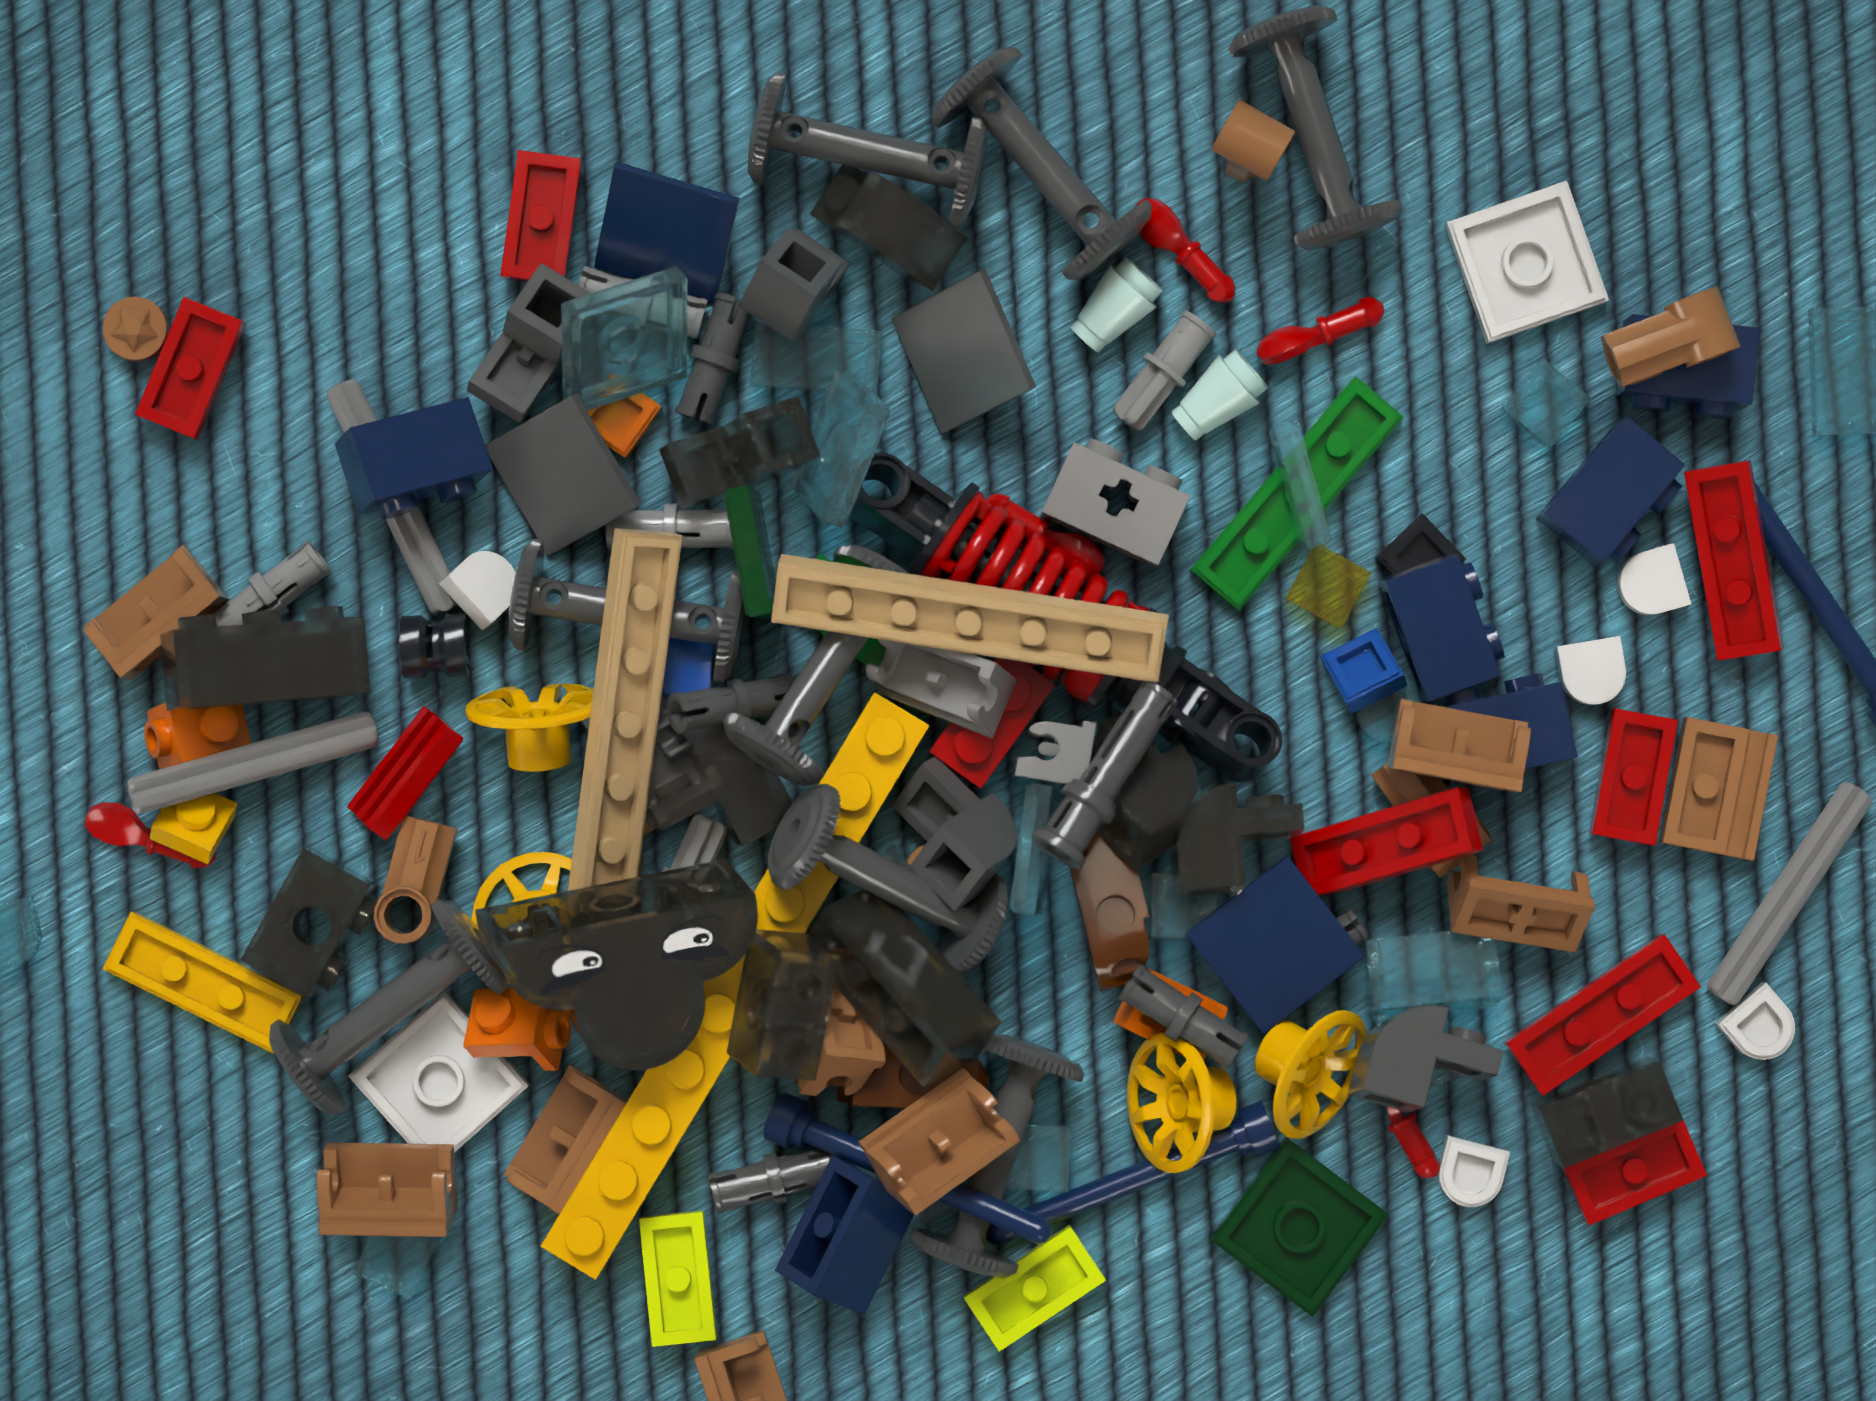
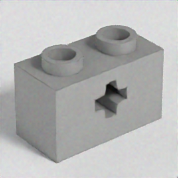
M1090 438L1086 447L1074 442L1040 516L1048 518L1058 525L1082 534L1097 543L1156 569L1190 498V495L1179 491L1183 481L1151 465L1147 466L1144 474L1121 464L1125 454L1101 441ZM1121 484L1129 488L1127 499L1136 504L1134 511L1122 509L1117 517L1111 516L1106 512L1108 501L1099 496L1101 489L1113 492L1117 485Z

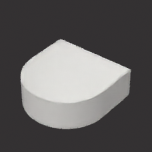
M1674 543L1638 553L1629 558L1621 567L1617 578V589L1623 603L1632 611L1642 615H1655L1691 605Z
M479 551L461 562L439 584L481 630H484L510 606L516 572L512 565L499 554L490 551Z
M1620 636L1554 647L1560 682L1564 691L1573 700L1586 705H1597L1610 701L1621 691L1626 679V666Z
M1761 982L1714 1023L1739 1052L1760 1060L1772 1059L1781 1055L1788 1049L1795 1034V1022L1791 1011L1766 982Z
M1446 1135L1439 1160L1440 1170L1437 1175L1442 1191L1449 1199L1465 1207H1478L1490 1202L1501 1189L1510 1152Z

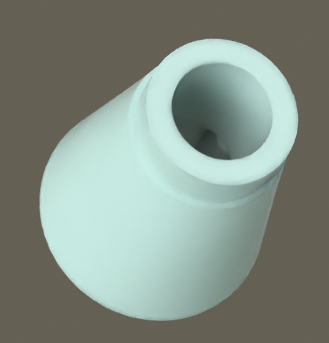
M1125 257L1116 268L1111 264L1109 265L1080 312L1077 321L1070 328L1087 345L1099 353L1106 344H1110L1131 326L1157 308L1154 300L1163 290L1136 264Z
M1235 349L1225 358L1218 355L1182 399L1180 405L1171 413L1184 430L1196 441L1205 433L1211 432L1260 404L1257 397L1268 387L1253 367Z

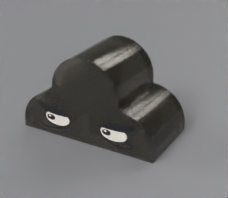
M726 859L475 910L480 935L512 988L521 997L534 1005L546 1009L564 1010L584 1043L595 1056L609 1065L626 1070H645L661 1066L676 1058L690 1045L700 1029L704 1016L705 994L703 982L726 973L742 959L754 939L758 922L755 893Z

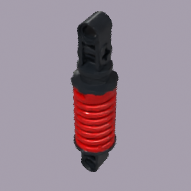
M873 453L864 457L858 463L845 489L844 505L849 516L911 558L912 560L907 570L909 574L1159 613L1152 607L1149 609L1146 606H1137L1133 602H1129L1128 594L1123 590H1115L1105 601L1102 600L1108 588L1106 578L1095 574L1083 584L1087 576L1086 564L1075 560L1063 570L1067 562V553L1061 547L1055 546L1042 557L1047 547V539L1041 533L1035 532L1021 543L1027 533L1026 523L1021 519L1011 520L998 536L994 537L1007 520L1008 512L1002 506H995L990 509L992 505L985 500L984 494L979 491L980 487L973 482L953 498L905 465L899 458L888 453ZM877 480L884 483L889 488L892 498L883 501L871 498L864 491L862 482ZM1165 642L1159 680L1156 684L1173 695L1172 698L1177 699L1178 704L1172 710L1167 720L1164 721L1158 732L1169 742L1192 753L1230 781L1247 782L1255 779L1277 757L1281 750L1282 733L1278 724L1268 714L1261 712L1234 693L1218 677L1186 660V649L1178 644L1170 647ZM1024 662L1030 667H1035L1039 665L1035 663ZM1043 665L1044 677L1050 681H1055L1061 677L1059 681L1065 685L1066 692L1082 702L1083 707L1090 712L1106 699L1117 703V706L1126 709L1142 680ZM1197 703L1198 708L1193 716L1190 717L1189 711ZM1241 734L1250 737L1259 749V758H1247L1240 754L1234 744V735Z

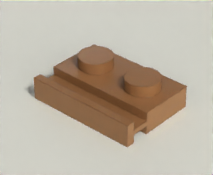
M1684 717L1659 843L1754 861L1778 735Z

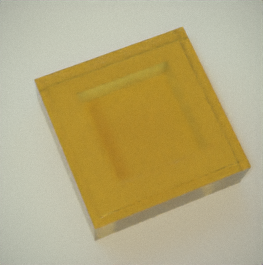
M1315 542L1284 600L1328 624L1342 629L1372 572Z

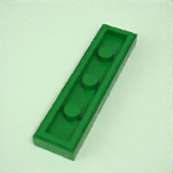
M1355 376L1189 571L1236 611H1239L1398 425L1403 416Z

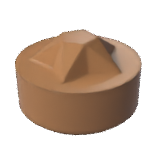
M127 297L119 300L108 310L103 322V335L109 348L118 356L132 362H145L157 357L170 330L169 320L164 311L152 301L142 297Z

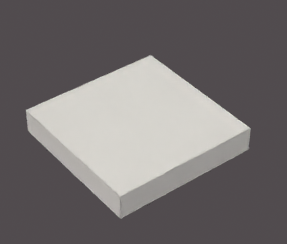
M1567 181L1460 217L1445 224L1486 344L1609 301Z
M446 990L439 994L348 1077L408 1144H454L455 1153L528 1088L530 1084L506 1057L473 1058L463 1047L469 1015Z

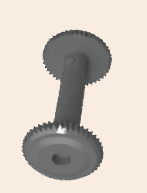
M1324 5L1295 9L1263 20L1237 34L1229 47L1233 58L1270 51L1278 60L1277 75L1315 188L1327 204L1326 221L1307 228L1293 237L1296 245L1305 250L1327 248L1370 234L1396 220L1402 210L1401 202L1398 199L1363 207L1353 196V177L1315 66L1307 59L1304 53V42L1307 36L1313 35V33H1317L1337 21L1335 10Z
M1002 47L974 65L947 90L933 108L932 122L937 128H941L956 119L968 108L976 117L982 118L987 126V130L1087 245L1062 272L1066 279L1081 280L1106 264L1141 232L1142 228L1152 217V205L1146 199L1120 219L1115 220L998 83L1010 72L1022 56V53L1016 47ZM991 100H998L1001 105L1000 110L995 114L986 111V105ZM1091 213L1097 215L1099 219L1098 224L1094 228H1088L1084 225L1085 216Z
M777 73L767 80L756 109L748 149V174L754 183L763 184L774 149L954 189L956 191L949 226L958 228L967 222L968 215L974 206L987 147V126L982 118L973 116L964 152L781 112L786 74ZM790 131H797L801 135L799 137L792 138L787 133H789ZM943 163L947 166V169L938 170L934 165Z
M534 539L525 545L514 577L509 607V640L517 650H526L536 615L602 626L607 588L542 578L544 541L540 539ZM733 572L731 574L724 608L674 600L669 637L718 646L714 683L722 684L732 677L741 651L747 615L745 613L738 573ZM551 594H559L562 597L561 601L557 604H551L547 599ZM705 618L710 621L711 624L706 629H700L696 626V622L699 619Z
M859 545L840 546L832 555L836 563L907 573L889 559ZM827 631L766 725H761L741 714L728 713L723 721L727 737L747 756L776 775L801 786L819 783L823 777L822 770L803 751L798 749V745L869 637Z
M820 784L806 790L793 802L782 818L769 849L768 869L774 885L784 890H790L795 885L798 886L799 882H803L804 877L807 878L808 874L812 873L813 867H816L817 862L820 861L833 874L929 924L942 926V931L938 934L939 939L937 940L938 945L936 946L937 951L935 953L937 956L935 960H937L936 964L943 973L951 976L961 975L976 967L987 956L1002 931L1008 913L1009 895L1007 885L1002 876L995 873L976 898L954 911L915 872L849 837L833 834L835 832L834 828L837 826L836 822L839 819V808L841 806L839 804L841 801L839 799V791L829 784Z
M438 899L432 904V910L439 921L438 923L449 937L441 947L426 954L326 1029L319 1038L307 1044L289 1024L287 1025L286 1022L280 1019L270 1026L269 1042L277 1059L299 1090L322 1112L338 1115L346 1109V1103L340 1089L330 1074L338 1066L351 1060L450 986L458 976L472 969L493 992L501 994L507 989L508 974L493 946L472 919L454 902Z
M988 1032L978 1037L976 1046L1010 1059L1008 1079L999 1090L996 1099L998 1104L994 1106V1109L1013 1126L1021 1141L970 1176L967 1185L1002 1200L1036 1102L1035 1093L1039 1082L1044 1078L1046 1072L1078 1082L1083 1081L1085 1074L1079 1063L1070 1060L1061 1053L1016 1037ZM960 1210L958 1224L950 1232L949 1236L921 1228H912L910 1234L915 1247L940 1261L977 1274L1007 1278L1015 1274L1019 1266L1018 1263L985 1249L986 1234L991 1225L990 1223Z

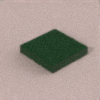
M749 485L729 488L724 493L745 613L750 618L760 622L772 619L776 577L761 496L758 491Z
M1285 1136L1279 1144L1281 1148L1274 1150L1209 1239L1313 1317L1389 1214Z

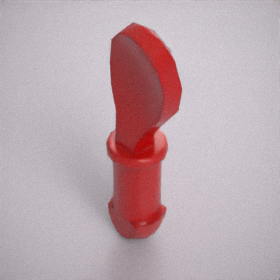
M1144 198L1137 202L1136 206L1147 199L1152 205V217L1139 233L1141 238L1152 247L1175 252L1178 256L1175 263L1178 266H1183L1205 289L1210 299L1218 303L1231 301L1236 294L1233 279L1229 274L1225 275L1201 249L1199 241L1192 243L1183 230L1180 219L1172 209L1159 199Z
M1365 297L1358 299L1359 303L1327 317H1317V325L1312 328L1288 325L1275 329L1261 340L1256 348L1257 356L1261 363L1273 365L1296 357L1310 348L1324 343L1327 346H1331L1334 344V340L1367 326L1372 328L1380 323L1385 312L1383 303L1374 297Z
M993 494L985 499L992 505L990 509L995 506H1002L1007 510L1008 518L1004 522V526L1013 519H1021L1027 526V533L1024 538L1027 539L1035 532L1041 533L1047 539L1048 551L1055 546L1064 549L1067 553V562L1063 570L1075 560L1086 564V578H1090L1103 570L1105 559L1101 549L1090 538L1077 532H1062L1049 528L1048 526L1051 521L1048 518L1041 519L1009 500L1011 497L1005 494Z
M101 802L92 806L85 816V827L91 835L108 844L116 846L141 845L146 847L147 854L157 853L190 864V867L197 869L209 867L216 859L215 852L209 864H206L151 840V828H147L133 809L120 803Z
M1387 1107L1391 1121L1387 1129L1389 1132L1394 1133L1417 1174L1421 1178L1427 1179L1436 1177L1440 1170V1162L1415 1120L1417 1118L1416 1114L1413 1111L1404 1114L1403 1111Z

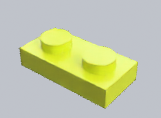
M704 1210L640 1217L639 1226L652 1347L716 1340L717 1331Z
M1068 1225L1050 1237L1048 1241L1038 1245L1014 1261L1019 1264L1015 1274L1007 1278L992 1276L963 1296L1000 1352L1105 1282L1106 1279L1072 1227Z

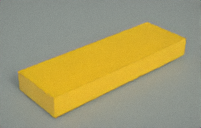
M135 911L130 912L103 967V970L273 1054L274 1051L269 1042L270 1026L279 1019L290 1026L305 995Z

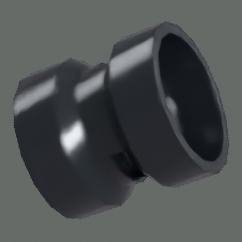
M446 614L440 621H427L421 615L401 616L399 644L401 669L404 679L425 678L430 672L443 671L448 677L469 676L471 648L467 614Z

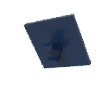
M616 161L594 268L640 281L641 276L653 280V285L697 298H704L708 302L715 303V296L719 292L740 198Z
M1288 855L1185 933L1263 1034L1365 957L1358 945Z

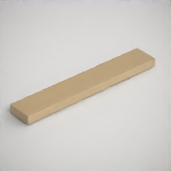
M614 528L566 908L574 913L633 914L682 536L674 532Z
M781 554L778 562L771 622L1158 683L1169 614Z

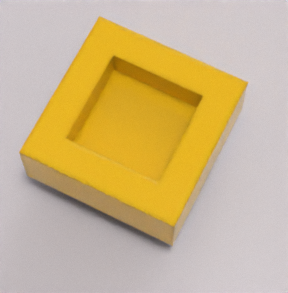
M213 793L164 807L160 810L152 824L150 839L209 864L235 817L238 803Z

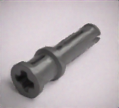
M1142 680L1131 702L1096 752L1097 754L1088 768L1085 769L1080 779H1072L1071 782H1066L1061 790L1064 799L1044 829L1036 828L1032 834V841L1040 849L1071 868L1081 869L1086 861L1083 852L1101 824L1111 823L1115 816L1114 810L1116 805L1113 801L1119 794L1120 789L1134 771L1164 721L1167 720L1172 710L1177 706L1178 701L1172 698L1173 695L1154 682Z

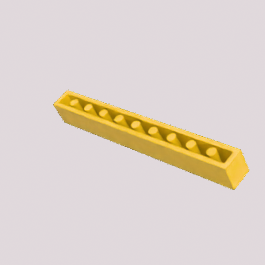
M875 692L819 785L829 784L839 791V799H841L839 804L841 806L839 808V819L836 822L837 826L834 828L835 832L833 834L849 837L858 843L863 839L930 727L927 723ZM818 861L816 867H813L812 873H809L807 878L804 877L803 882H799L798 886L795 885L790 890H784L774 885L770 878L769 869H767L721 946L729 952L730 958L723 956L714 957L540 1247L595 1280L600 1275L839 879V876L828 871L823 862Z

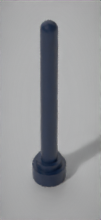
M1755 483L1765 543L1870 697L1866 700V703L1872 711L1867 716L1876 728V659Z
M786 1092L777 1098L765 1123V1140L786 1149H792L794 1146L803 1149L809 1144L876 1174L858 1143L862 1139L818 1121V1113L810 1110V1103ZM963 1183L937 1200L1033 1243H1045L1052 1235V1227L1046 1219Z
M1262 1100L1238 1109L1240 1116L1233 1118L1230 1127L1212 1133L1204 1156L1191 1169L1239 1150L1242 1156L1255 1152L1258 1157L1281 1148ZM1177 1147L1169 1150L1166 1158L1177 1161L1183 1156ZM1147 1159L1026 1207L1023 1210L1042 1217L1050 1225H1053L1183 1172H1164L1156 1168ZM992 1224L989 1226L986 1234L987 1240L994 1245H1003L1020 1238V1236Z

